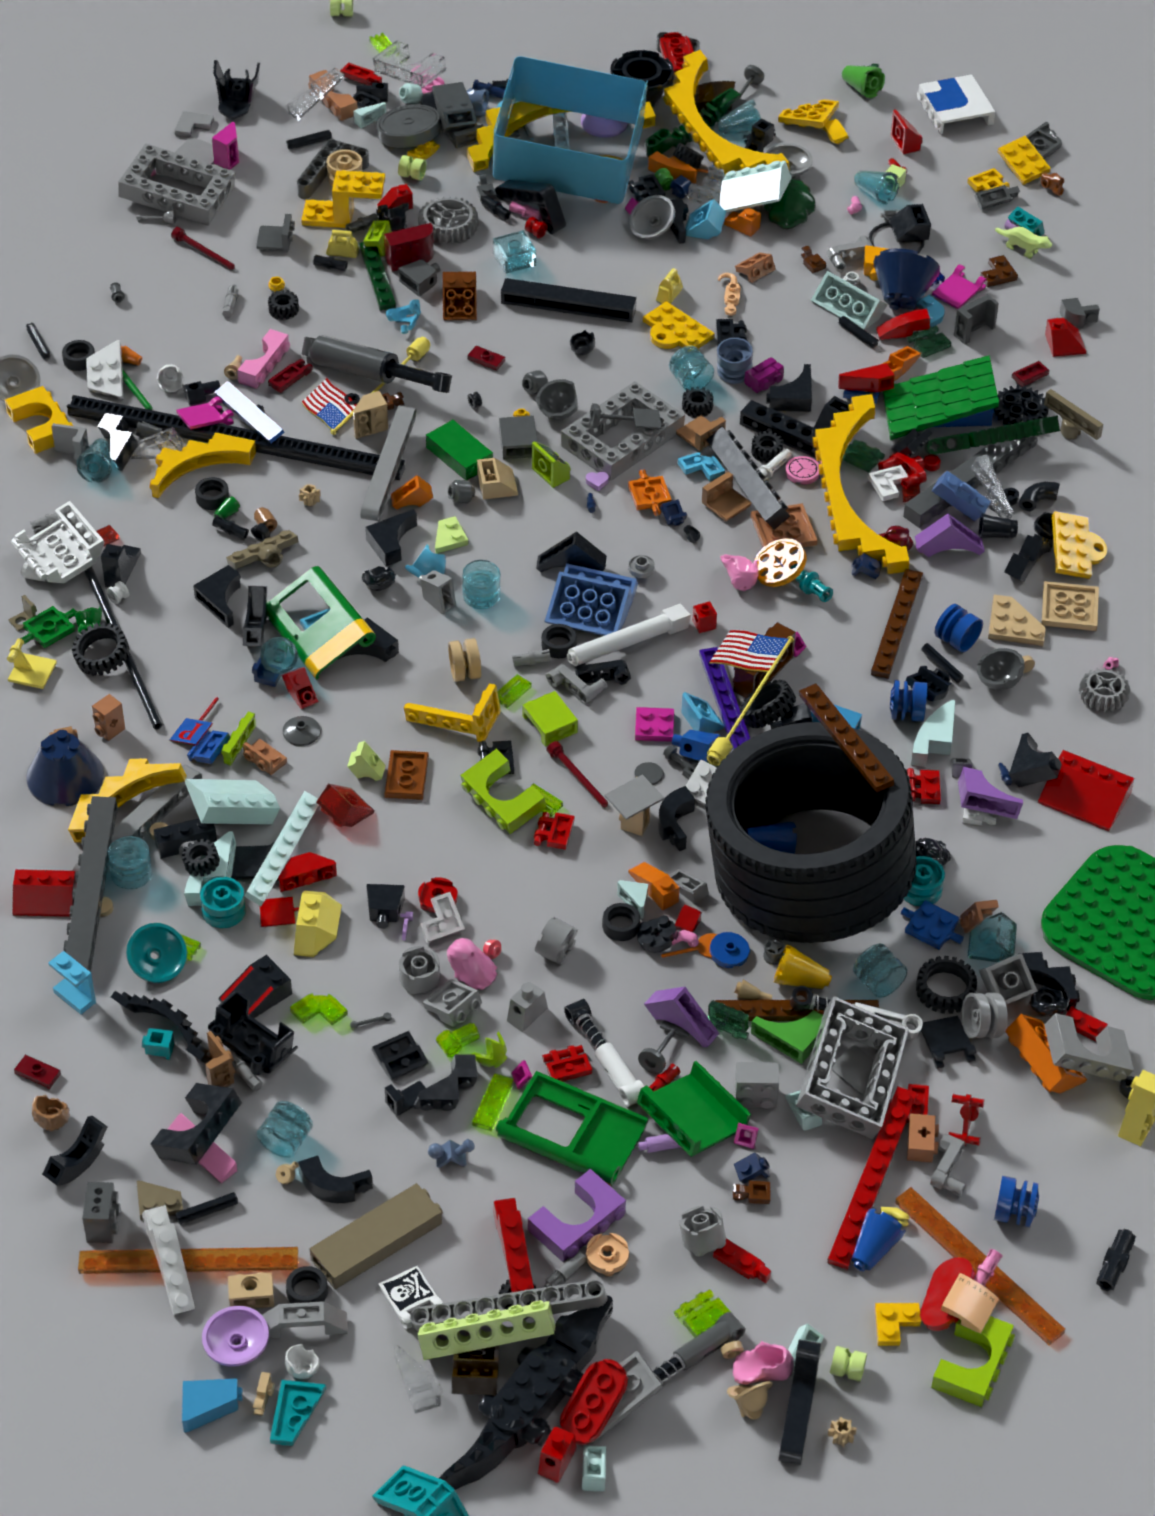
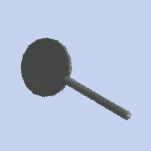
M645 762L636 767L635 778L643 774L653 785L661 781L663 770L656 763Z

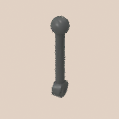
M386 1012L380 1017L359 1022L352 1021L350 1027L356 1029L358 1026L381 1020L390 1021L392 1016L391 1013Z

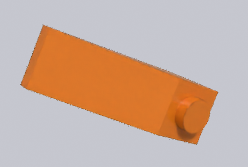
M646 862L628 870V873L636 882L648 884V895L662 911L679 902L680 887L665 872Z

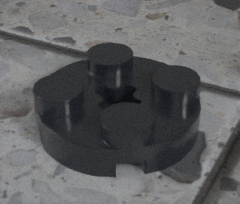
M660 916L659 918L642 922L638 926L637 939L641 948L644 950L645 948L650 949L654 953L670 948L672 941L678 937L676 926L673 921L669 920L668 916Z

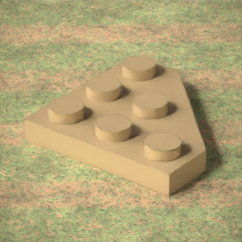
M994 594L988 639L1043 646L1046 628L1013 597Z

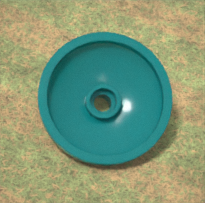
M149 923L141 926L132 934L127 944L126 957L130 968L138 977L151 983H163L172 980L182 971L187 959V948L182 936L171 926L163 923ZM151 953H155L157 959H153Z

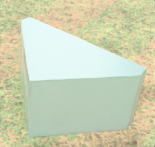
M624 880L618 881L617 895L625 903L634 906L639 911L640 920L643 919L648 899V884Z

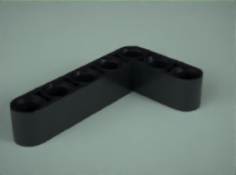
M507 180L495 187L496 196L500 200L537 204L542 221L548 226L547 232L549 234H554L566 226L556 191L551 184Z
M798 1340L794 1375L778 1461L801 1465L818 1372L821 1343Z

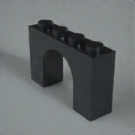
M196 1083L185 1099L194 1113L206 1114L205 1118L195 1127L185 1131L161 1129L150 1143L160 1159L197 1165L242 1104L234 1088Z

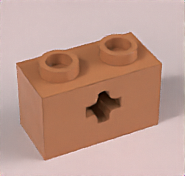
M108 694L92 705L94 730L98 736L104 737L109 741L125 730L123 707L120 701Z
M910 1114L907 1143L908 1161L932 1163L933 1155L938 1154V1142H935V1137H938L939 1124H935V1116Z

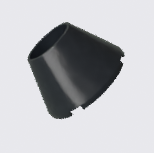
M634 50L623 53L622 57L613 60L610 67V73L613 75L643 80L647 83L646 102L649 101L652 108L659 102L674 72L673 65L668 58L664 59L659 56V53L648 50Z

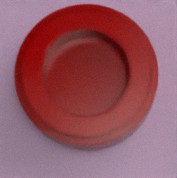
M927 455L924 457L923 461L927 471H937L940 468L941 460L938 456Z

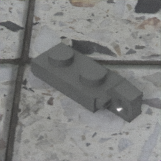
M1003 185L975 194V198L982 210L1012 201L1014 197L1018 196L1020 190L1018 186L1009 188Z

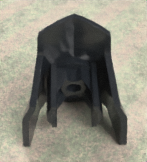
M214 60L213 75L216 79L219 99L218 111L230 119H236L248 113L256 86L259 83L260 63H257L255 76L251 80L249 79L248 70L245 71V79L231 78L230 69L223 74L218 60Z

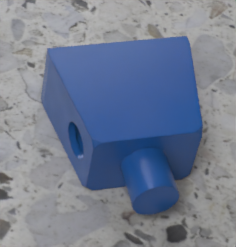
M688 730L683 736L674 734L672 745L680 747L679 754L682 756L708 762L707 752L715 739L720 737V734Z

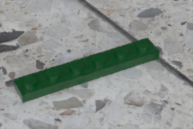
M359 242V249L379 311L396 308L378 248L368 247L364 245V242Z

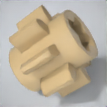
M307 484L303 489H299V501H303L304 505L314 506L317 502H320V489L316 490L315 485Z
M840 1417L836 1422L831 1421L828 1436L833 1437L832 1444L844 1447L848 1442L853 1443L857 1428L851 1427V1419L846 1420Z

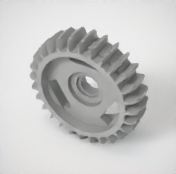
M443 196L442 199L437 197L435 201L431 199L430 203L426 202V205L422 206L418 214V226L431 223L429 220L433 219V242L439 241L440 244L442 242L446 244L452 242L454 244L457 241L460 243V240L466 241V238H471V235H474L475 231H477L478 212L473 207V204H469L467 200L463 201V198L458 200L457 197L444 198Z

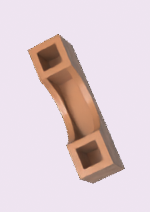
M326 70L309 75V89L333 112L334 116H337L341 121L354 117L353 111L357 110V102L350 94L332 92L334 91L333 77Z

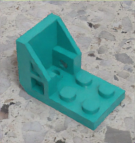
M405 1465L396 1471L372 1495L376 1503L401 1512L404 1516H469L456 1491L445 1480Z

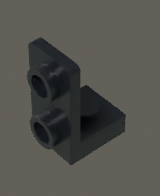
M418 1081L400 1091L390 1084L384 1088L385 1103L396 1116H399L414 1107L418 1093L426 1087L421 1081Z

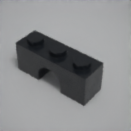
M199 818L154 829L155 844L160 859L178 855L180 846L185 842L194 840L200 842V839H204L205 842L210 840L211 843L217 841L214 824L201 823Z

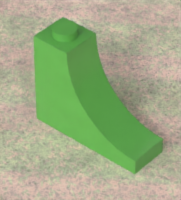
M813 1010L806 1017L788 1023L770 1022L756 1016L752 1020L751 1034L802 1064L812 1053L823 1014Z

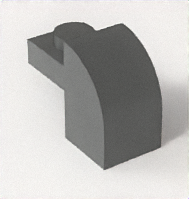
M1078 298L1061 300V317L1065 318L1076 328H1084V323L1098 322L1100 311L1098 304L1081 306Z

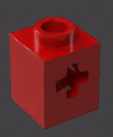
M710 601L693 606L692 622L699 634L716 629L717 612Z

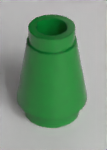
M231 496L224 500L214 513V516L226 519L237 513L241 506Z

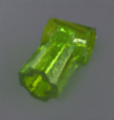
M469 1023L452 1032L450 1030L441 1032L436 1037V1043L447 1057H454L455 1054L461 1051L462 1047L480 1039V1034L476 1025Z

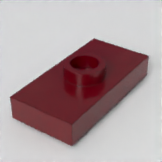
M476 345L467 355V360L497 371L505 362V356Z
M1037 361L1013 372L1012 378L1023 387L1049 375L1050 370L1040 361Z
M25 1054L14 1068V1073L50 1089L61 1075V1070Z

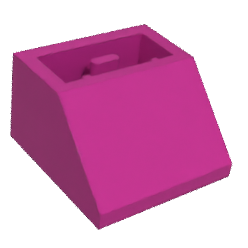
M231 122L212 137L214 164L231 170L239 163L237 133L234 122Z

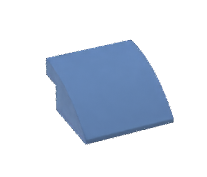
M566 564L564 572L559 571L545 623L565 624L572 629L603 636L621 630L636 593L637 579Z

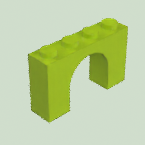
M495 749L460 775L462 780L461 787L466 793L470 792L473 795L474 801L485 808V812L490 818L494 817L497 820L496 822L502 830L505 829L511 834L547 807L545 797L533 785L511 800H497L489 794L490 787L511 771L509 761L498 749Z
M992 1316L988 1319L981 1334L960 1325L961 1319L957 1321L954 1332L955 1336L980 1345L987 1352L989 1361L978 1368H965L940 1359L933 1376L931 1388L981 1408L985 1400H990L993 1392L991 1384L992 1382L997 1383L1001 1372L998 1369L999 1365L1005 1364L1008 1352L1005 1351L1007 1346L1012 1347L1016 1336L1012 1334L1014 1325Z

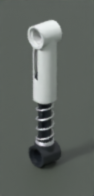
M798 986L792 992L790 1005L798 1012L809 1009L824 1011L831 1000L827 997L821 998L818 994H813L806 986ZM803 996L806 1001H798L796 997ZM857 1002L853 1004L908 1028L907 1024L914 1025L916 1029H909L907 1040L916 1039L922 1029V1019L916 1014L904 1015Z
M581 999L565 1006L564 1012L568 1022L571 1025L575 1024L580 1027L581 1032L586 1034V1039L590 1040V1045L595 1047L596 1058L619 1090L620 1097L625 1106L629 1107L637 1103L640 1089L644 1085L640 1080H636L613 1044L606 1043L607 1040L601 1036L602 1032H599L597 1025L592 1023V1013L587 1001Z

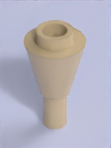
M237 355L234 361L224 368V374L227 378L232 380L238 379L237 370L241 366L242 356Z
M744 979L742 982H737L734 991L737 994V998L771 1000L773 996L760 991V989Z

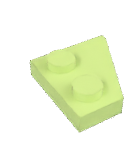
M456 516L438 522L435 543L436 554L468 545V538Z

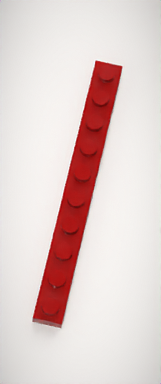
M897 1086L827 1263L846 1270L849 1269L865 1215L874 1206L917 1098V1092Z

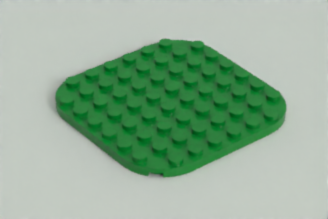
M1112 845L1103 847L1088 857L1044 909L1041 918L1043 938L1060 955L1123 991L1146 1000H1154L1155 857L1133 846Z

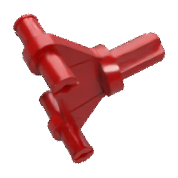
M953 1094L951 1102L963 1104L960 1115L964 1120L962 1134L949 1132V1135L964 1141V1146L967 1144L980 1146L981 1137L968 1136L971 1121L978 1118L980 1113L979 1107H984L985 1099L972 1098L970 1094H966V1096Z

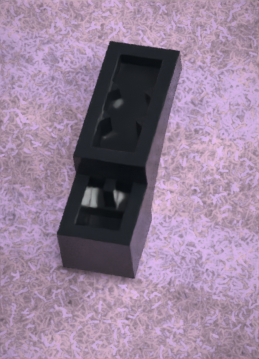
M682 198L670 200L675 208V218L670 229L678 243L683 244L686 241V229L683 221H686L689 209Z

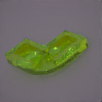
M311 993L290 1006V1012L302 1024L320 1014L331 1025H334L348 1015V1010L330 994L327 996H314Z

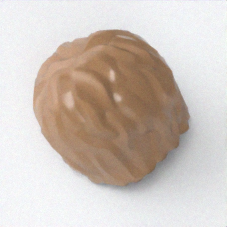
M47 1095L36 1096L33 1099L32 1116L34 1117L33 1120L40 1127L52 1132L59 1130L68 1123L70 1109L67 1103L61 1102L58 1098L49 1099Z

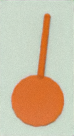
M708 933L702 935L698 939L699 943L697 946L661 954V957L664 958L698 950L704 957L712 958L709 948L712 939L718 934Z

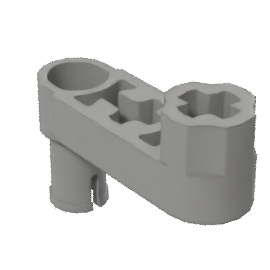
M860 236L855 243L831 247L827 251V255L830 261L834 263L836 270L841 272L846 268L844 261L864 258L865 245H873L868 237Z
M563 664L545 675L550 686L557 687L561 684L584 704L596 698V695L608 689L604 679H599V681L589 686Z
M949 1134L943 1135L938 1150L945 1154L932 1176L930 1185L941 1190L944 1188L958 1196L962 1195L966 1184L950 1178L949 1174L963 1151L964 1141Z

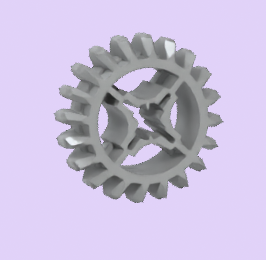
M1105 667L1103 670L1096 668L1095 671L1090 670L1089 673H1085L1079 685V694L1081 700H1084V705L1089 704L1090 709L1096 708L1097 711L1100 709L1104 713L1107 710L1113 712L1114 709L1119 710L1121 707H1124L1128 701L1130 686L1128 680H1125V675H1120L1119 671L1113 672L1112 669L1106 670Z

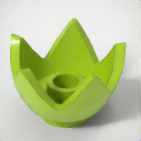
M499 1031L497 1032L499 1042L485 1038L487 1054L471 1053L475 1055L476 1061L483 1066H494L497 1068L507 1059L505 1055L507 1047Z

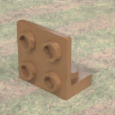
M699 416L678 429L676 434L698 451H701L709 446L706 440L721 427L726 429V420L720 417L710 422L703 416Z
M729 471L702 487V504L724 521L730 520L751 506V502L733 489V474Z
M210 1031L207 1033L209 1054L213 1059L205 1064L208 1085L228 1087L235 1083V1069L232 1065L234 1058L229 1050L223 1048L221 1039L218 1036L215 1037Z

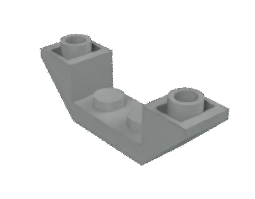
M326 1302L279 1304L262 1315L268 1325L269 1338H281V1328L325 1326V1335L348 1334L347 1312Z

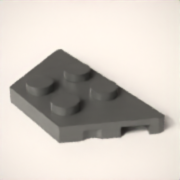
M1048 122L1043 123L1026 135L1043 159L1062 146V141L1056 136L1054 130H1050Z

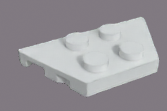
M116 340L86 358L87 387L91 392L102 393L105 396L112 395L120 400H124L121 342Z

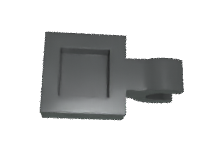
M485 174L478 175L480 181H478L479 186H476V191L480 201H482L484 196L496 199L493 184H487Z

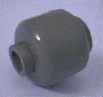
M540 370L528 372L522 380L523 389L529 394H537L541 387L548 383L547 376Z
M454 480L448 486V497L454 503H469L472 497L475 496V488L468 480Z

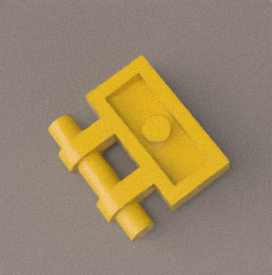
M995 168L969 177L967 181L976 192L1003 185L1010 187L1008 182L1003 183V176Z

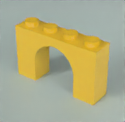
M44 386L5 399L6 412L13 422L36 415L50 418L45 424L26 430L28 444L35 454L55 447L52 433L53 423L73 426L71 422L67 421L66 414L60 411L57 401H53L50 391L47 392Z

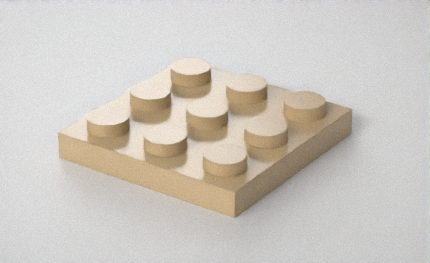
M1044 581L1041 624L1043 626L1097 631L1099 587Z

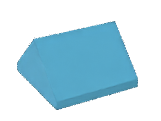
M686 692L682 694L681 713L693 730L713 733L725 727L707 701Z

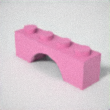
M270 329L262 338L265 355L258 359L245 360L237 370L238 382L257 389L265 381L267 375L273 371L277 362L281 361L285 352H288L290 348L288 334Z

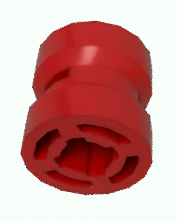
M530 217L525 223V231L533 233L537 238H542L547 232V224L542 221L539 222L535 217Z

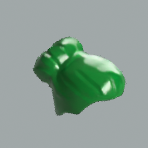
M100 606L98 609L90 607L83 611H75L78 633L81 634L83 629L87 631V627L90 625L94 628L96 623L101 626L102 609Z

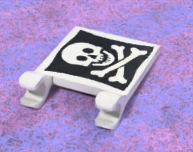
M418 1266L378 1283L379 1288L399 1317L404 1329H409L413 1326L408 1312L429 1302L431 1305L443 1303L435 1294Z

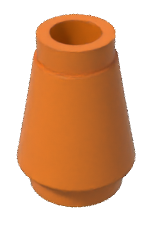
M121 346L122 362L139 366L143 357L129 347Z

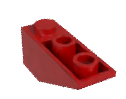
M887 363L839 374L838 388L868 392L886 391L894 389L895 374Z

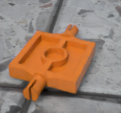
M641 469L639 471L640 479L628 481V487L637 510L652 508L655 516L657 514L660 515L659 507L663 503L672 501L663 476L648 477L646 470L643 469L642 471Z

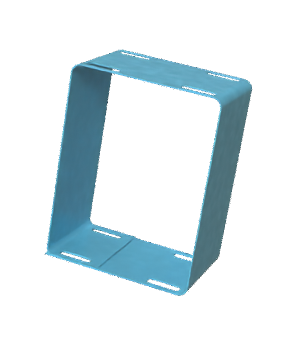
M523 56L516 57L494 128L493 177L502 181L516 180L551 184L556 192L608 201L615 204L622 203L625 198L644 125L647 83L643 80ZM516 101L635 124L627 158L617 160L504 137L513 104Z

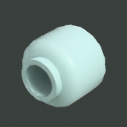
M405 83L399 90V96L403 103L415 105L421 101L423 92L418 84Z

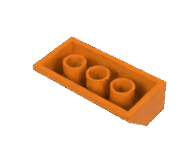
M1020 1014L1006 1028L1005 1032L1009 1036V1042L1019 1049L1021 1058L1031 1065V1071L1041 1078L1043 1087L1049 1092L1053 1091L1061 1094L1085 1083L1087 1078L1082 1072L1053 1065L1044 1022Z

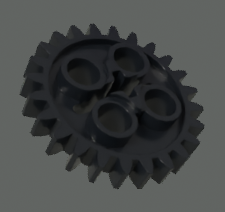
M1016 385V388L1010 386L1009 390L1003 388V392L998 391L999 406L994 408V416H998V420H1003V424L1009 423L1011 425L1022 421L1027 422L1046 418L1049 408L1044 405V394H1038L1039 390L1032 391V387L1026 389L1025 385L1022 388Z

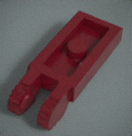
M299 359L270 378L268 386L282 393L302 377L309 375L313 366L311 364L305 365V361Z

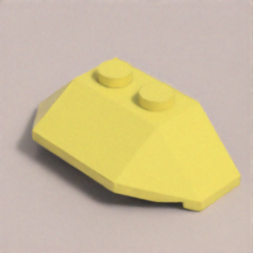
M305 890L302 893L295 933L294 955L315 957L319 951L326 948L337 938L342 904L325 892Z

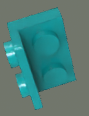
M1019 206L1008 216V220L1019 227L1026 228L1033 234L1042 236L1045 233L1043 221Z

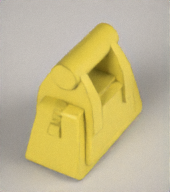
M332 230L326 254L356 258L359 252V245L353 237L352 231Z
M672 268L659 284L657 302L664 303L667 301L671 304L683 289L680 276L675 268Z

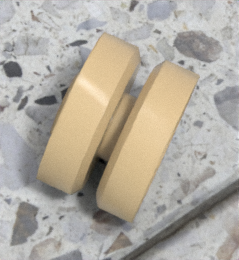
M338 150L331 153L327 158L329 184L333 186L336 170L363 172L361 156L352 150Z
M465 639L463 648L459 640L449 641L448 654L454 682L464 681L466 671L471 680L481 678V659L476 639Z

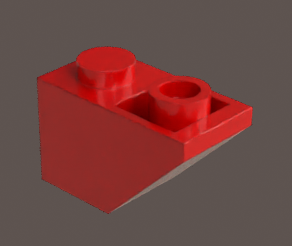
M305 667L296 668L281 675L288 693L300 709L318 702Z

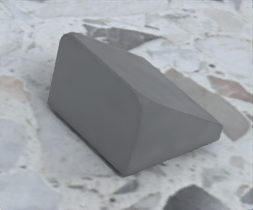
M951 758L953 778H960L963 767L972 768L971 759Z

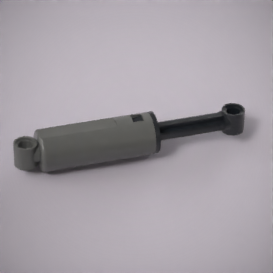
M320 335L317 338L304 337L301 354L311 357L314 364L387 384L397 377L431 386L434 391L449 393L451 374L442 372L432 373L399 364L398 356L394 353L325 335Z

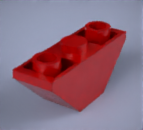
M312 852L291 857L278 877L280 892L336 877V862Z

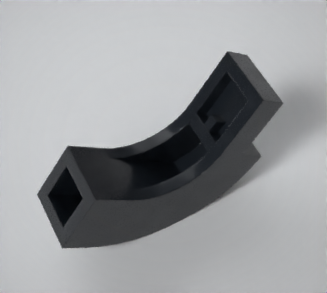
M686 786L676 789L667 795L659 808L658 830L660 837L663 841L669 839L671 844L675 845L679 851L686 849L687 836L677 823V820L684 815L694 812L695 798Z
M88 1116L74 1144L64 1153L50 1156L42 1175L56 1186L67 1184L78 1178L100 1154L104 1143L101 1141L108 1126L94 1116Z
M319 1156L298 1161L299 1175L303 1185L312 1195L323 1201L338 1204L355 1202L356 1193H364L373 1188L370 1169L346 1177H337L325 1171Z

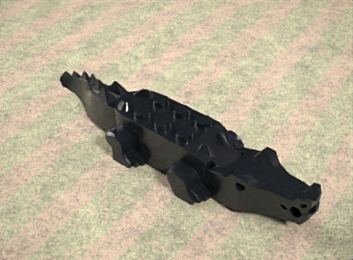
M601 1291L593 1292L592 1296L599 1295ZM607 1296V1301L603 1306L578 1310L570 1315H561L555 1323L554 1334L549 1336L545 1344L536 1349L525 1347L521 1350L517 1357L519 1367L496 1396L485 1395L478 1405L479 1412L489 1418L473 1446L451 1465L439 1479L445 1480L454 1490H457L480 1480L496 1468L513 1449L520 1448L528 1442L534 1445L537 1444L540 1447L543 1446L552 1431L546 1419L565 1395L571 1397L584 1375L581 1371L596 1354L599 1334L613 1312V1299L611 1296Z

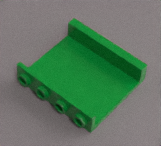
M697 1061L693 1062L690 1074L654 1092L647 1085L642 1087L637 1099V1103L690 1157L735 1135L738 1123L748 1125L751 1113Z

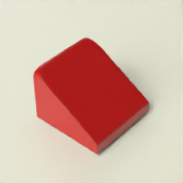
M684 905L675 922L676 928L694 932L701 922L702 912Z

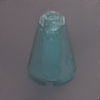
M751 99L720 118L719 123H717L719 132H723V134L751 132L752 125L761 119L759 111L754 108L756 105L755 101Z
M861 170L854 177L855 185L881 204H889L887 203L888 201H893L899 190V184L897 183L899 178L892 172Z
M96 439L78 457L77 472L86 481H98L97 483L107 480L111 474L110 445L104 439Z
M285 637L271 638L261 648V663L265 669L275 674L287 673L293 669L297 662V648L292 641Z

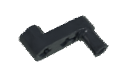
M624 660L588 665L584 663L575 666V675L588 684L604 679L605 681L615 680V682L623 685L631 679L627 663Z

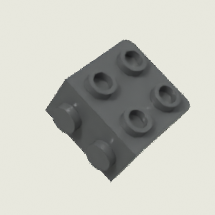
M285 214L283 226H260L256 244L257 249L289 251L290 243L293 242V231H295V221H292V214Z

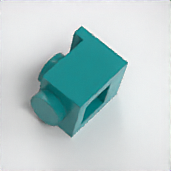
M149 1028L147 1036H143L142 1048H145V1054L166 1057V1060H170L175 1045L173 1031Z

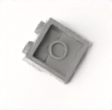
M450 979L422 1003L425 1009L438 1014L440 1021L454 1027L458 1023H463L468 1014L479 1010L482 1000L478 990Z

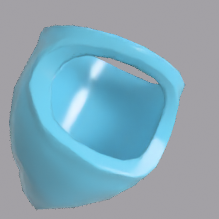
M427 544L414 564L411 566L406 565L405 568L418 578L431 571L444 574L446 556L431 552Z

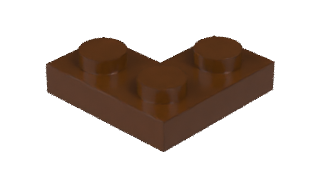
M1004 255L989 258L988 264L992 270L983 271L980 275L986 278L984 283L987 287L1018 279V274Z

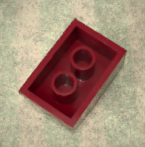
M432 223L384 234L385 261L391 272L397 271L400 267L418 260H424L426 263L432 260L434 256Z

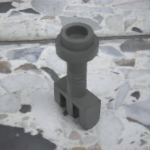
M669 745L664 750L663 755H665L668 761L673 759L684 767L682 775L690 779L699 761L693 760L691 763L677 753L678 749L675 746Z

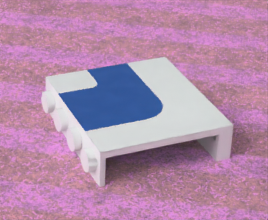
M972 74L919 84L917 98L921 101L923 109L927 111L929 118L932 119L935 128L938 129L940 134H943L945 123L983 117L987 125L994 124L995 110Z

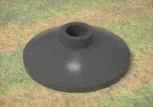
M308 716L291 718L283 726L285 740L298 746L309 745L315 742L321 733L319 723Z

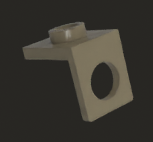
M26 595L21 596L24 611L8 619L9 623L18 632L24 628L23 624L19 625L16 621L18 619H25L27 621L36 616L35 612H37L36 606Z

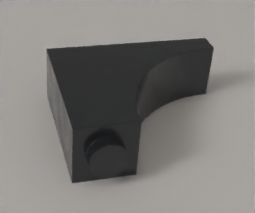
M804 364L802 373L794 381L781 386H770V393L766 394V404H769V408L776 411L811 412V364Z
M412 509L365 527L366 540L385 567L402 561L399 541L407 531L417 526L416 511Z
M576 531L538 555L536 569L542 573L551 568L566 567V564L603 571L606 567L607 555Z
M106 545L101 554L105 587H114L118 581L126 584L141 555V548L128 545Z
M229 565L193 585L195 599L227 628L234 625L233 612L227 605L228 600L236 590L241 588L239 572Z
M367 617L364 621L376 634L375 641L367 647H362L357 643L338 659L349 655L361 654L374 656L387 662L399 653L398 639Z
M1029 732L1021 735L1009 772V776L1018 788L1056 779L1062 766L1061 761L1052 751L1037 752L1038 744Z

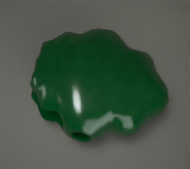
M790 180L780 201L764 204V209L769 213V220L786 230L805 223L808 216L815 211L816 206L815 198L810 193V187L804 184L803 181Z

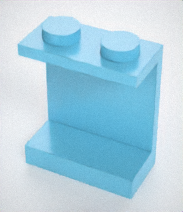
M65 951L48 962L51 968L64 977L61 982L53 987V992L79 1014H83L96 1003L90 971Z

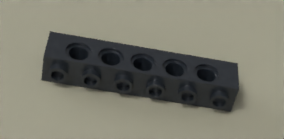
M750 400L740 411V425L758 433L761 432V434H763V431H766V433L772 431V434L777 433V437L779 435L782 437L783 444L816 458L815 451H817V447H813L812 437H815L816 428L753 400Z

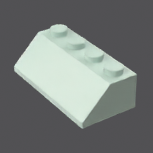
M829 271L824 275L811 301L839 317L846 316L864 330L880 319L888 305Z

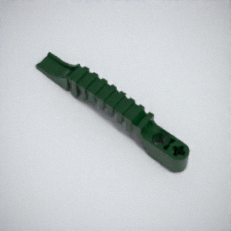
M733 88L724 91L712 100V105L709 102L706 104L707 111L704 108L701 110V118L709 127H713L716 122H720V119L725 116L728 108L742 97L741 94ZM682 125L679 126V129L677 127L673 128L672 133L668 129H660L645 140L646 156L649 157L657 151L663 154L673 146L677 148L679 143L686 145L687 142L693 141L692 135L687 133Z
M1058 415L1004 425L1003 427L979 430L978 432L972 431L970 433L929 439L925 444V451L928 454L937 455L970 449V447L976 448L988 444H997V442L1002 443L1060 431ZM950 438L955 442L954 447L951 449L947 447V441ZM932 442L934 444H937V448H935V451L933 449H930Z

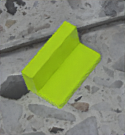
M373 221L364 239L365 246L378 247L380 256L385 255L384 234L392 232L389 221Z

